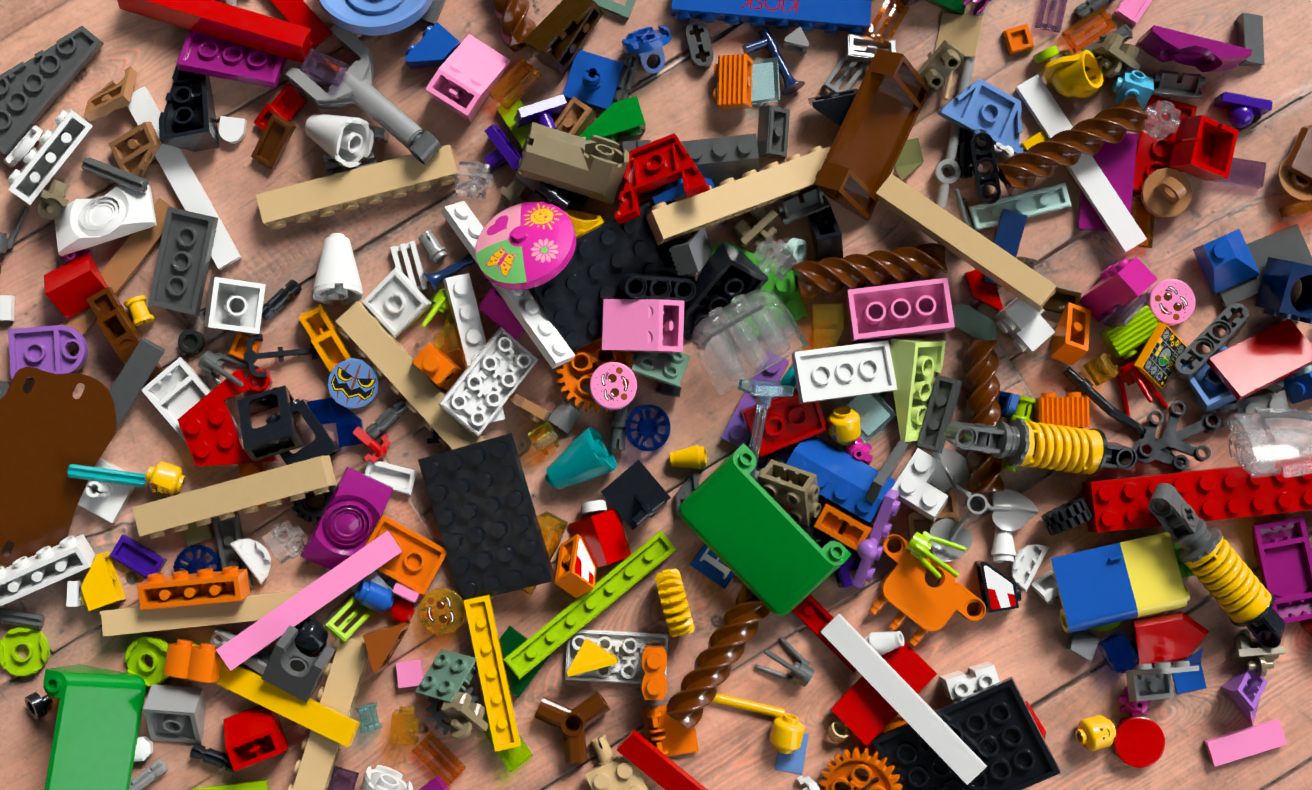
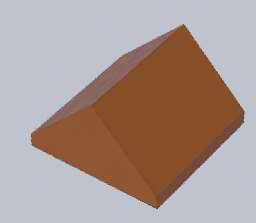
M405 621L373 630L363 635L373 672L379 673L386 668L411 623Z

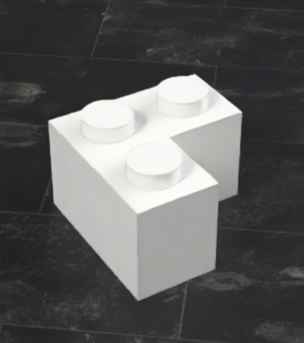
M1018 297L1013 299L1003 310L994 316L997 320L996 325L1005 334L1008 332L1014 339L1013 344L1021 352L1025 351L1027 354L1036 350L1055 333L1040 315L1045 311L1044 309L1039 313Z
M918 448L892 489L900 492L899 501L935 522L948 502V495L929 484L940 467V461Z

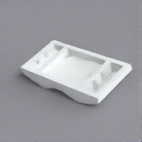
M149 184L146 192H137L124 186H116L104 196L94 199H75L67 204V207H62L60 215L54 219L58 254L64 256L157 226Z
M181 357L141 389L185 442L186 440L177 419L211 392L203 379ZM232 415L239 436L242 438L241 426Z

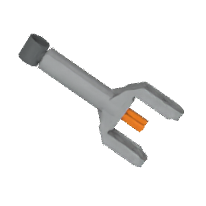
M334 24L330 31L338 39V43L357 60L347 70L333 58L327 59L324 62L323 70L336 80L329 87L330 91L326 93L300 69L291 67L285 73V76L321 109H337L355 103L425 165L442 148L441 143L430 132H424L418 124L372 86L374 57L369 51V47L351 32Z

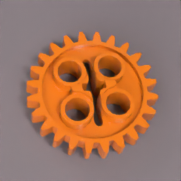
M600 338L574 351L575 356L572 361L560 365L563 369L556 370L557 376L562 377L557 380L558 386H564L561 389L562 395L568 394L567 401L570 403L576 400L575 408L577 409L584 404L585 412H588L590 407H594L596 414H598L599 407L601 406L593 400L590 392L581 390L582 386L590 383L594 370L605 363L618 362L632 369L635 361L630 360L633 357L632 351L601 350L602 339ZM604 354L612 356L609 362L600 361L601 356ZM581 360L588 362V365L583 369L576 367V364Z
M857 747L853 750L852 755L848 749H845L843 757L837 753L834 761L829 760L827 763L828 768H824L822 771L824 777L819 781V784L825 786L821 790L862 789L875 777H878L879 780L870 783L866 790H902L903 785L896 783L900 778L899 774L892 775L895 766L887 767L885 765L888 758L885 757L881 761L878 760L877 751L873 756H869L868 748L865 749L863 754H860ZM857 769H865L869 776L860 775ZM838 782L846 783L849 789H842Z

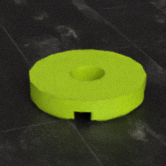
M20 626L9 630L3 639L0 640V665L4 670L6 669L11 675L16 677H27L38 673L46 666L50 658L51 647L48 638L41 630ZM22 644L26 645L29 649L27 658H22L18 653V649Z
M146 635L134 640L127 648L125 654V663H127L128 667L127 672L141 676L146 686L157 685L166 681L169 676L163 675L168 643L155 635ZM146 655H150L153 658L154 663L152 667L146 664Z

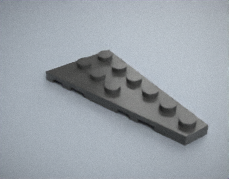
M85 27L77 28L57 40L56 44L45 51H39L34 54L35 57L25 63L21 62L0 75V152L7 156L104 45L102 41Z

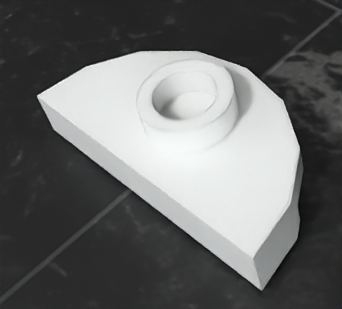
M33 125L5 157L4 163L12 168L31 149L35 151L34 144L41 136L43 130L37 125Z
M249 538L238 539L230 543L261 584L268 577L271 567V557L267 549L260 542Z
M1040 544L1027 545L1021 548L1016 553V556H1014V562L1011 563V575L1016 585L1023 591H1027L1049 547Z

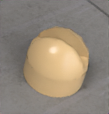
M841 720L833 721L828 728L829 738L836 743L843 742L850 734V730Z

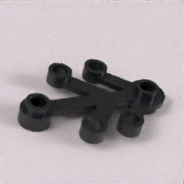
M1175 401L1169 406L1170 414L1163 437L1154 441L1157 426L1164 421V414L1159 410L1152 411L1147 416L1148 424L1143 439L1137 440L1132 446V449L1137 454V461L1147 464L1155 460L1171 466L1178 472L1186 469L1189 465L1188 458L1184 455L1173 457L1159 451L1166 447L1190 455L1199 462L1207 460L1211 456L1209 447L1206 445L1196 447L1182 440L1200 432L1206 434L1214 433L1221 426L1220 417L1216 413L1207 412L1199 418L1197 423L1176 431L1180 416L1186 412V405L1182 401ZM1175 405L1180 407V413L1174 410ZM1152 415L1158 416L1159 422H1155L1152 419ZM1208 418L1213 419L1215 425H1211L1208 422ZM1142 447H1147L1149 454H1145L1142 451ZM1203 450L1205 457H1201L1198 451ZM1177 459L1183 462V467L1177 465Z

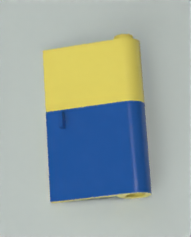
M1168 532L1050 558L1062 604L1060 619L1063 629L1067 634L1186 607L1187 601L1190 600V593L1183 584L1172 540Z

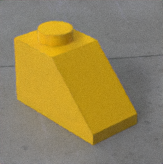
M110 552L96 554L81 585V600L89 611L97 610L126 599L113 559L109 557Z

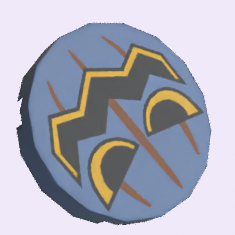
M345 359V361L336 364L329 374L328 389L330 395L338 404L344 407H363L371 402L378 392V376L371 367V364L362 359Z

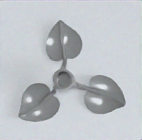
M943 448L942 454L932 451L931 456L940 461V467L930 481L931 484L940 491H947L953 486L958 492L966 496L963 504L966 514L958 524L952 519L946 518L934 523L929 533L931 535L967 548L964 552L929 540V543L933 544L931 547L933 555L943 562L958 559L969 550L972 543V534L968 529L962 528V525L971 515L982 514L988 509L993 511L992 521L999 529L1015 531L1023 527L1031 518L1038 514V509L1033 502L1015 490L1004 489V492L994 493L992 497L993 506L988 503L982 494L972 495L969 491L967 492L958 486V484L966 481L969 475L966 459L961 454Z

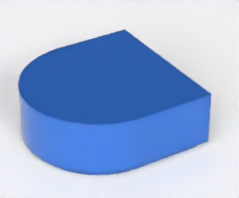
M999 391L996 400L1001 408V417L1010 418L1014 415L1020 395Z

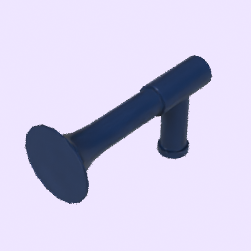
M768 27L759 31L760 40L742 46L744 54L747 55L766 47L783 78V96L792 94L804 86L805 82L796 80L789 71Z
M469 253L464 258L441 271L431 274L423 271V274L436 294V289L443 279L450 277L467 266H471L476 261Z

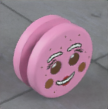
M1166 279L1149 288L1144 297V306L1147 305L1158 323L1161 322L1170 327L1181 324L1189 319L1195 309V296L1192 289L1183 281Z
M609 362L601 365L594 371L590 380V393L593 400L599 406L608 410H618L626 407L633 400L637 391V381L634 373L626 365L618 362Z

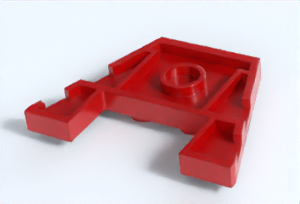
M675 133L629 151V162L623 177L625 180L624 190L620 192L618 199L621 202L620 208L615 213V220L619 224L640 217L638 195L683 178L684 191L689 198L710 190V186Z
M242 369L236 370L231 375L244 384L243 387H239L226 378L177 419L196 467L278 461L277 456L274 455L253 462L244 450L242 440L226 403L227 399L250 391Z

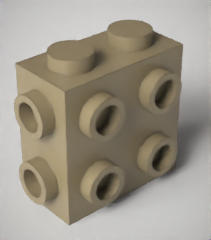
M772 459L765 468L761 469L758 475L760 486L796 523L809 526L811 521L819 516L821 511V504L819 503L820 488L817 484L816 474Z

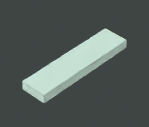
M1064 182L1001 198L993 204L982 203L970 206L968 209L973 229L979 231L997 226L1003 209L1028 215L1027 218L1069 208L1072 205L1066 183Z

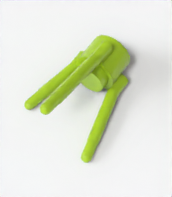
M440 289L437 294H433L429 300L432 304L408 327L410 328L430 307H432V310L421 324L422 328L427 326L437 311L443 315L447 311L448 313L437 344L440 350L452 319L447 294L443 289Z
M916 531L906 549L911 551L910 554L917 558L937 578H941V574L924 558L925 556L958 578V572L929 552L933 545L929 543V540L964 552L967 548L933 536L926 531L922 535Z

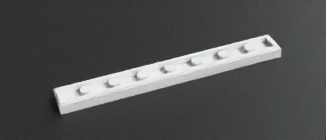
M1038 74L1016 87L1015 90L1049 139L1061 131L1071 130L1073 126ZM1082 154L1074 166L1067 167L1123 254L1147 240L1092 155Z
M144 86L132 93L131 102L127 107L138 126L144 122H152L160 140L159 117L161 112L150 92ZM161 143L162 145L155 157L184 209L219 218L211 253L217 268L221 270L241 259L242 257L181 148Z
M840 613L821 631L835 648L967 785L986 768L987 765Z

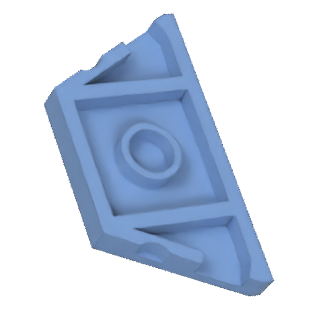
M982 79L975 80L937 113L939 116L971 133L977 129L986 130L992 137L994 145L999 142L1003 146H1011L1014 150V155L1023 153V148H1020V133H1022V122L1020 120L1022 113L1021 101ZM979 136L980 138L987 141V137Z

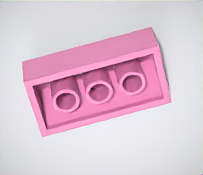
M948 278L847 290V321L851 344L950 332L955 325Z

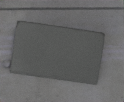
M1242 13L1237 17L1238 46L1252 49V54L1241 62L1239 66L1265 65L1263 16Z
M772 105L760 108L757 138L759 157L787 158L789 109Z

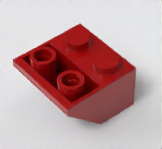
M261 705L223 719L225 748L234 771L281 754L290 748L277 713Z

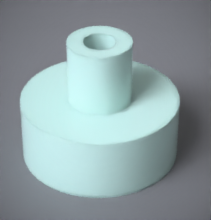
M792 238L788 243L782 245L781 251L785 253V258L788 262L797 264L804 261L807 255V243L803 239Z

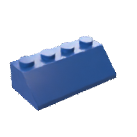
M816 436L801 441L793 450L786 463L787 465L816 474L817 484L820 488L819 496L870 525L876 519L885 495L896 482V480L890 478L874 504L866 500L868 490L879 471Z

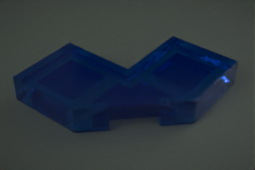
M333 398L308 401L309 407L322 425L336 423L339 447L363 444L351 434L357 427L364 431L363 421L359 416L347 407L338 404Z

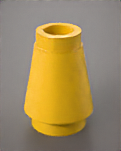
M697 444L670 452L671 467L701 469L702 466H707L706 447Z

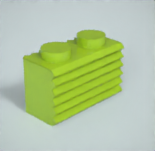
M1146 305L1099 334L1113 357L1119 358L1122 356L1125 360L1137 353L1136 347L1141 344L1146 345L1158 322Z

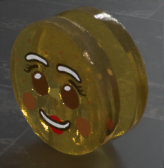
M440 587L430 591L424 596L419 606V618L426 630L436 635H448L455 632L463 625L467 617L464 600L457 590L449 587Z

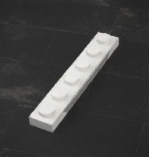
M469 273L443 279L465 370L486 345ZM503 407L500 408L489 423L505 419Z

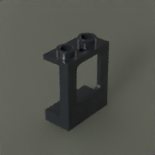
M286 385L237 400L244 450L253 462L302 447L301 438L295 431L291 402L294 401V398ZM279 406L280 419L277 422L252 428V414Z
M296 399L292 401V415L297 412L302 415L315 434V439L296 453L287 451L279 454L286 465L319 456L330 455L332 457L342 450L337 441L332 440L309 407L310 402L308 400L302 399L300 401ZM276 413L265 421L266 425L277 422L280 419V415Z

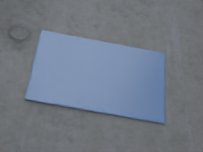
M804 734L800 748L793 751L792 754L778 752L775 770L797 774L803 773L809 734Z

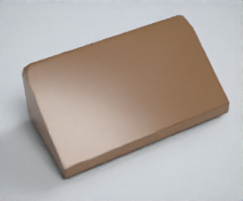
M573 96L554 124L557 130L580 136L590 126L597 114L593 109Z

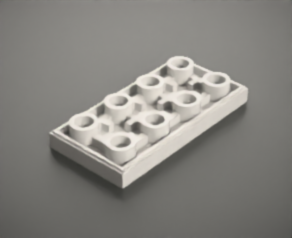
M501 327L490 338L438 405L470 433L478 437L537 363L538 359Z
M580 629L567 640L565 680L642 684L644 674L642 652L646 644L664 645L668 654L669 634ZM586 638L615 654L618 658V664L570 677L567 676V670Z

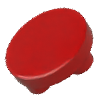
M1144 716L1124 717L1118 722L1115 728L1116 737L1112 745L1114 754L1121 761L1135 768H1145L1155 764L1161 758L1165 749V737L1162 729L1156 722Z

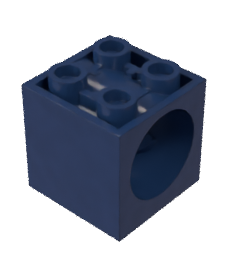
M1268 257L1255 306L1264 308L1263 313L1312 324V266ZM1300 279L1302 291L1298 300L1292 305L1290 299L1291 289L1294 283Z

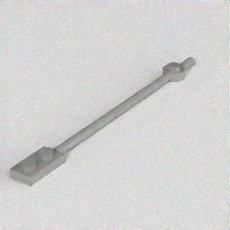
M984 10L981 14L979 11L976 16H984ZM965 57L958 94L970 85L975 57ZM954 123L951 126L945 160L941 161L934 171L935 179L940 183L936 204L944 210L950 185L954 184L961 174L960 166L955 161L961 127ZM943 170H949L950 177H945L942 173Z

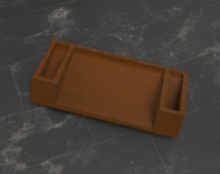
M877 49L874 57L870 60L869 68L827 157L816 174L814 185L825 195L869 221L878 202L876 192L892 173L931 90L904 54Z

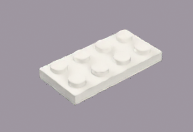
M888 340L798 351L791 354L800 404L897 390Z

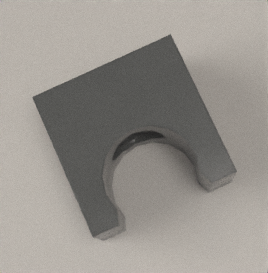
M290 625L276 643L261 679L307 703L320 684L335 649L327 645L318 657L304 655L295 645L298 629Z

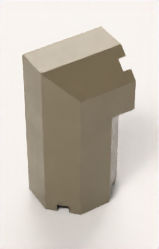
M532 122L522 149L523 159L519 160L517 175L613 204L629 162V152L624 149L622 153L619 150L620 145L616 141L598 135H593L590 140L586 141V137H579Z

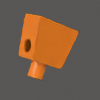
M432 341L412 361L435 384L448 391L464 372Z

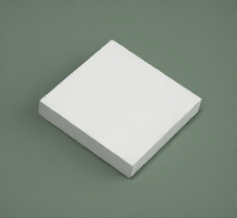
M394 268L362 301L366 308L394 338H398L432 304L399 268Z

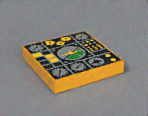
M1159 322L1134 366L1155 387L1163 389L1174 370L1176 359L1187 346L1167 324Z

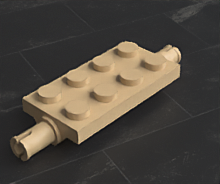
M605 734L599 736V741L597 738L590 741L600 760L597 767L585 772L592 790H649L640 769L623 755L617 756L613 754Z

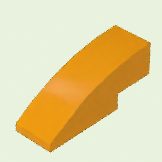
M322 303L299 314V320L309 334L312 344L329 372H331L336 364L345 361V359L352 358Z

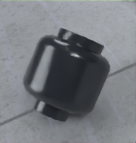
M307 617L294 626V628L298 629L295 645L300 651L310 655L324 649L327 644L328 631L314 617Z

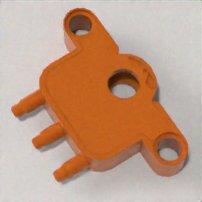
M889 534L887 539L883 537L881 546L884 547L883 553L895 563L882 578L879 588L881 594L874 601L869 612L872 615H876L888 601L899 610L889 625L891 630L896 631L907 617L916 623L919 628L909 641L911 646L915 647L920 643L928 631L940 630L955 611L972 621H978L984 617L986 613L984 602L962 584L956 582L955 576L925 556L924 558L934 568H937L941 574V578L936 585L928 586L925 581V574L928 569L910 554L911 551L906 549L909 542L896 534ZM892 538H895L899 543V547L895 552H889L887 549V543ZM944 562L953 569L949 562ZM971 602H975L978 606L977 612L973 615L967 613V606Z

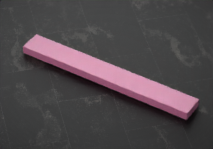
M386 531L223 644L216 651L229 670H233L283 635L290 625L294 627L401 553L402 549L390 532Z

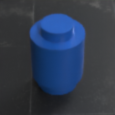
M362 581L354 595V599L359 601L360 605L379 613H383L385 610L388 611L394 602L392 590L372 581Z

